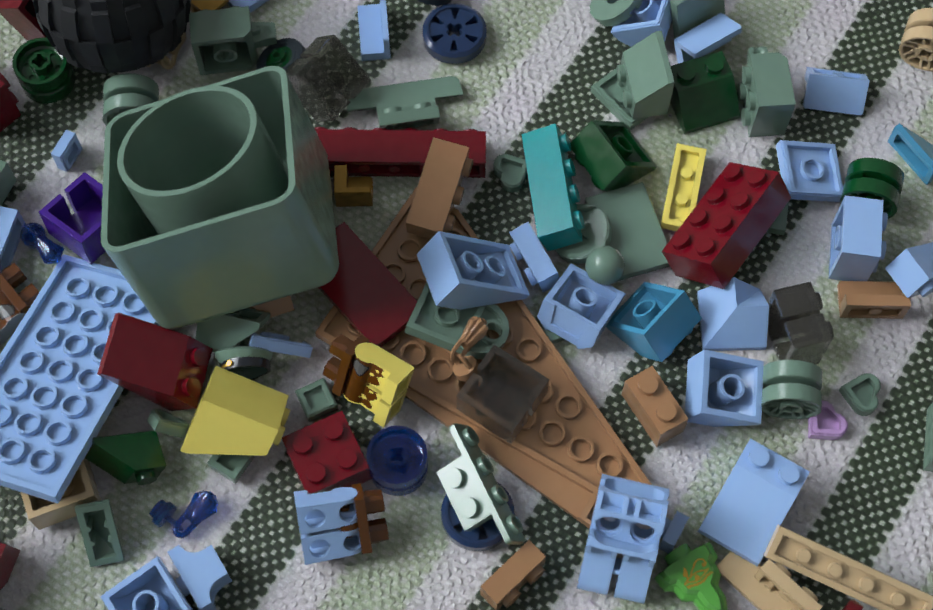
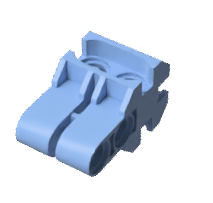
M602 474L577 589L607 595L611 576L615 574L617 575L613 597L644 604L658 554L660 537L663 534L669 489ZM617 554H622V558H616Z

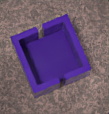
M84 172L64 189L75 212L73 215H71L68 205L61 194L57 195L43 207L39 214L51 236L91 265L106 252L101 244L103 185Z

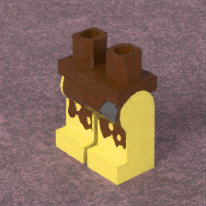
M340 334L330 345L329 352L335 356L327 362L322 375L335 382L332 389L334 394L339 397L343 394L349 402L360 404L374 413L373 421L384 428L401 411L415 367L379 346L369 343V339L363 335L352 341Z

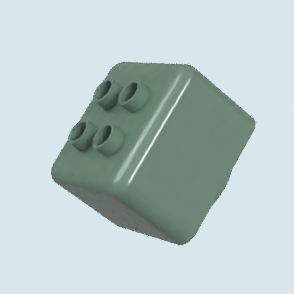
M268 66L207 86L182 91L166 99L122 112L115 116L105 128L101 244L154 320L164 328L177 329L314 289L329 283L338 272L339 259L328 155L286 71L281 67Z

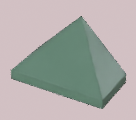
M110 500L75 505V512L90 567L124 561V554Z

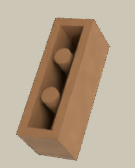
M433 137L406 220L407 233L431 239L438 231L452 232L456 216L451 214L454 205L460 206L465 188L460 186L463 177H469L473 166V159L469 158V147Z

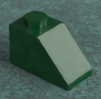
M156 431L95 437L85 456V459L124 484H151L157 480V477L166 467Z

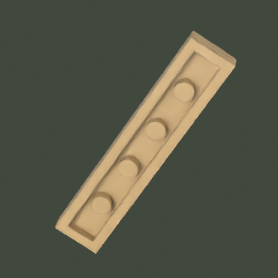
M778 524L765 550L764 556L879 610L933 609V595Z

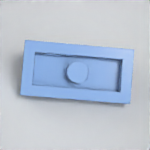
M380 0V4L358 5L362 61L391 59L386 0Z
M722 12L674 39L677 62L682 63L706 56L730 42L731 38L742 33V26Z
M812 67L806 68L805 81L807 85L803 100L804 108L852 115L863 114L870 82L866 74Z

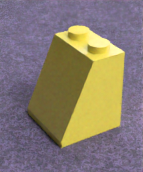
M215 366L194 413L180 451L186 454L267 456L272 444L278 446L284 434V425L290 413V409L285 408L289 395Z

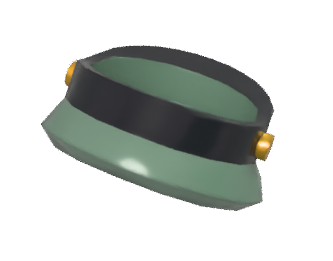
M239 346L220 349L214 353L216 359L221 364V368L250 380H255L271 371L270 362L273 358V353L264 348Z

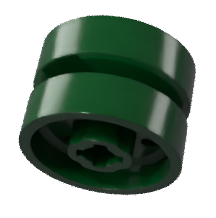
M47 38L31 39L22 44L15 52L12 67L25 94L31 100L43 104L54 103L62 100L72 91L76 81L74 69L67 62L66 57L59 55L55 47L51 46Z
M860 158L854 160L847 169L840 204L845 195L883 200V212L888 214L889 219L898 210L905 178L904 172L894 163L879 158Z

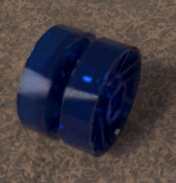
M390 426L373 436L369 442L366 457L371 480L379 490H382V492L393 496H403L416 491L423 484L428 473L427 447L422 437L413 429L405 426Z

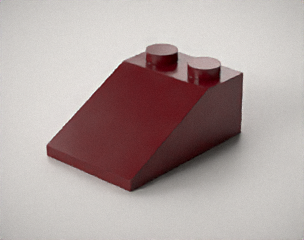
M115 313L97 374L169 411L197 409L212 348L188 335L122 313Z

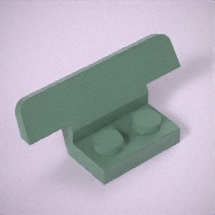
M454 76L350 91L346 96L347 112L376 108L379 128H386L388 130L438 124L440 113L435 100L463 96V91L459 79Z

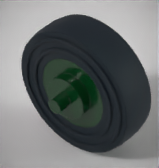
M283 38L277 40V44L269 45L263 50L257 60L256 69L268 66L281 67L286 71L293 84L306 71L309 64V56L304 46L298 40Z

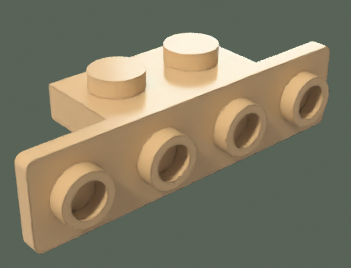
M730 551L717 565L721 576L758 610H820L822 608L818 603L817 596L807 587H800L791 579V573L780 563L774 564L768 559L763 566L760 564L755 566Z

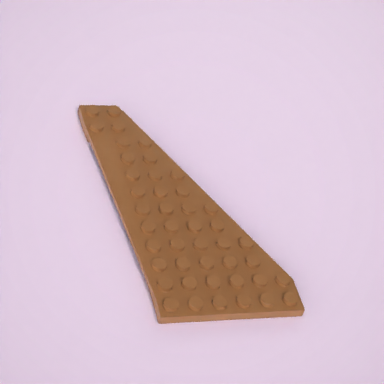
M416 187L372 252L418 301L427 281L416 254L430 239L407 233L406 220L417 189ZM453 208L451 215L456 216L451 233L479 239L460 211ZM522 300L496 304L508 319L509 334L500 352L490 358L476 359L480 366L479 376L472 382H464L457 379L452 370L454 363L450 360L451 351L404 333L405 329L381 347L415 367L405 396L407 399L448 428L454 423L471 427L478 435V445L485 455L589 529L602 474L652 485ZM333 306L315 331L316 337L329 345L340 334L355 341L360 334L338 309ZM488 329L485 334L490 339L499 338V334L491 329Z

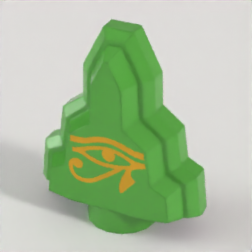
M710 542L693 550L690 549L687 543H684L664 558L668 566L657 574L654 580L665 592H673L682 602L694 603L698 610H728L726 596L718 586L721 573L715 564L718 555Z

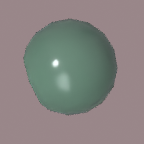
M610 246L593 249L587 256L585 269L588 276L597 283L607 286L616 283L624 274V259L618 250Z

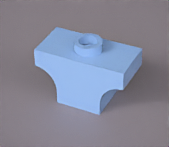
M178 545L167 551L180 574L175 580L183 595L186 597L191 594L199 610H217L215 607L216 594L222 587L231 583L232 579L213 546L210 545L199 552H188Z

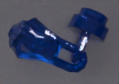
M24 223V227L20 232L24 245L33 249L37 248L45 264L60 263L64 248L47 238V233L42 225L38 223Z
M203 490L194 493L187 509L177 521L172 518L177 507L170 501L167 503L164 500L159 501L150 511L149 515L153 518L152 522L157 527H162L168 521L173 526V534L177 538H185L199 523L217 512L219 503L214 493ZM187 519L191 524L184 530L181 524Z

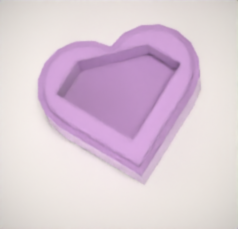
M822 400L821 413L808 418V438L838 440L843 437L848 429L845 417L835 413L832 404Z

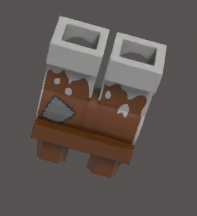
M15 263L0 271V345L13 335L39 294V291L32 283L17 294L14 289L27 280V277Z

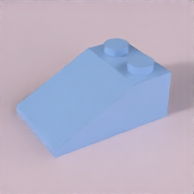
M438 231L416 254L436 306L461 310L522 300L530 296L509 245Z
M750 438L701 524L698 533L758 566L777 524L781 526L810 471Z

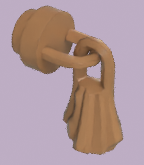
M471 317L465 326L461 338L450 352V360L454 363L453 373L460 381L472 382L479 376V363L473 356L465 355L477 342L485 337L489 328L484 318ZM462 345V347L464 348L461 353H457L456 351Z

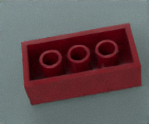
M729 162L662 250L675 276L725 289L791 199L780 173Z

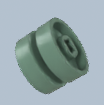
M134 73L118 74L108 78L103 85V123L105 126L122 112L159 101L158 84L147 76Z
M779 360L766 364L763 367L762 411L767 415L784 419H806L819 415L822 411V393L820 392L822 389V369L813 363L800 360Z

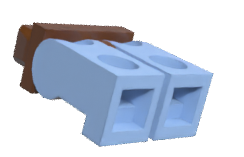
M359 483L353 484L351 487H339L331 491L308 494L307 490L294 492L305 565L352 556L361 551L362 554L372 553L371 544L389 540L386 518L369 521L367 518V514L385 512L382 490L363 491L362 485Z

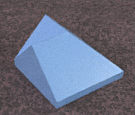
M733 277L725 289L709 286L698 290V310L702 317L700 320L702 351L704 349L710 351L766 350L769 304L759 288Z

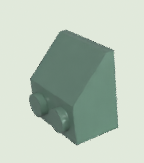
M662 31L652 33L624 51L621 65H617L619 83H624L625 90H623V103L625 108H630L632 119L668 113L675 82Z

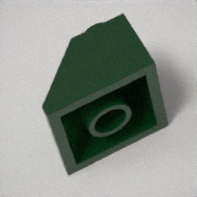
M722 51L671 66L675 84L670 104L684 135L740 118L734 75Z
M591 120L570 143L571 149L575 153V160L586 168L592 176V183L602 191H612L626 187L657 168V165L624 122Z

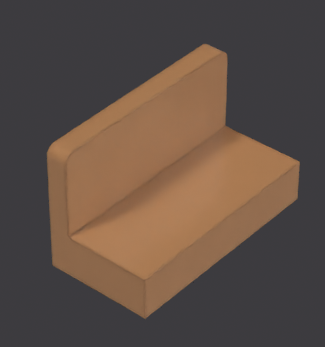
M840 281L837 285L840 318L903 319L911 307L910 298L902 295V290L896 282Z

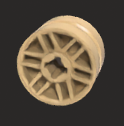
M922 8L914 11L909 16L899 46V54L907 64L925 71H933V8Z

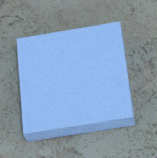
M780 140L776 144L780 174L791 199L840 202L843 183L835 144Z

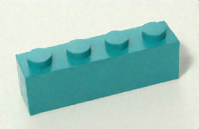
M556 123L521 134L537 238L547 251L582 242L581 229L585 228V223L581 211L577 210L576 203L580 202V195L576 184H573L572 177L576 176V171L571 158H568V151H571L568 135L566 133L562 134Z

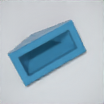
M899 123L894 127L887 142L918 177L928 185L933 180V144Z

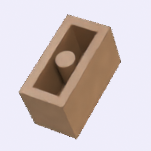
M653 366L625 381L621 395L656 447L684 432L689 418Z

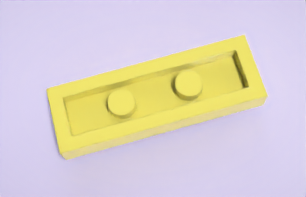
M676 144L660 225L662 229L677 231L696 207L707 149Z

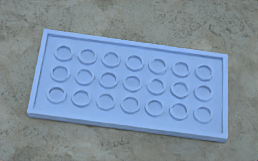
M63 254L0 354V486L58 504L89 451L93 438L97 437L124 387L97 374L115 313H122L160 326L119 269L94 262L90 265L83 259Z

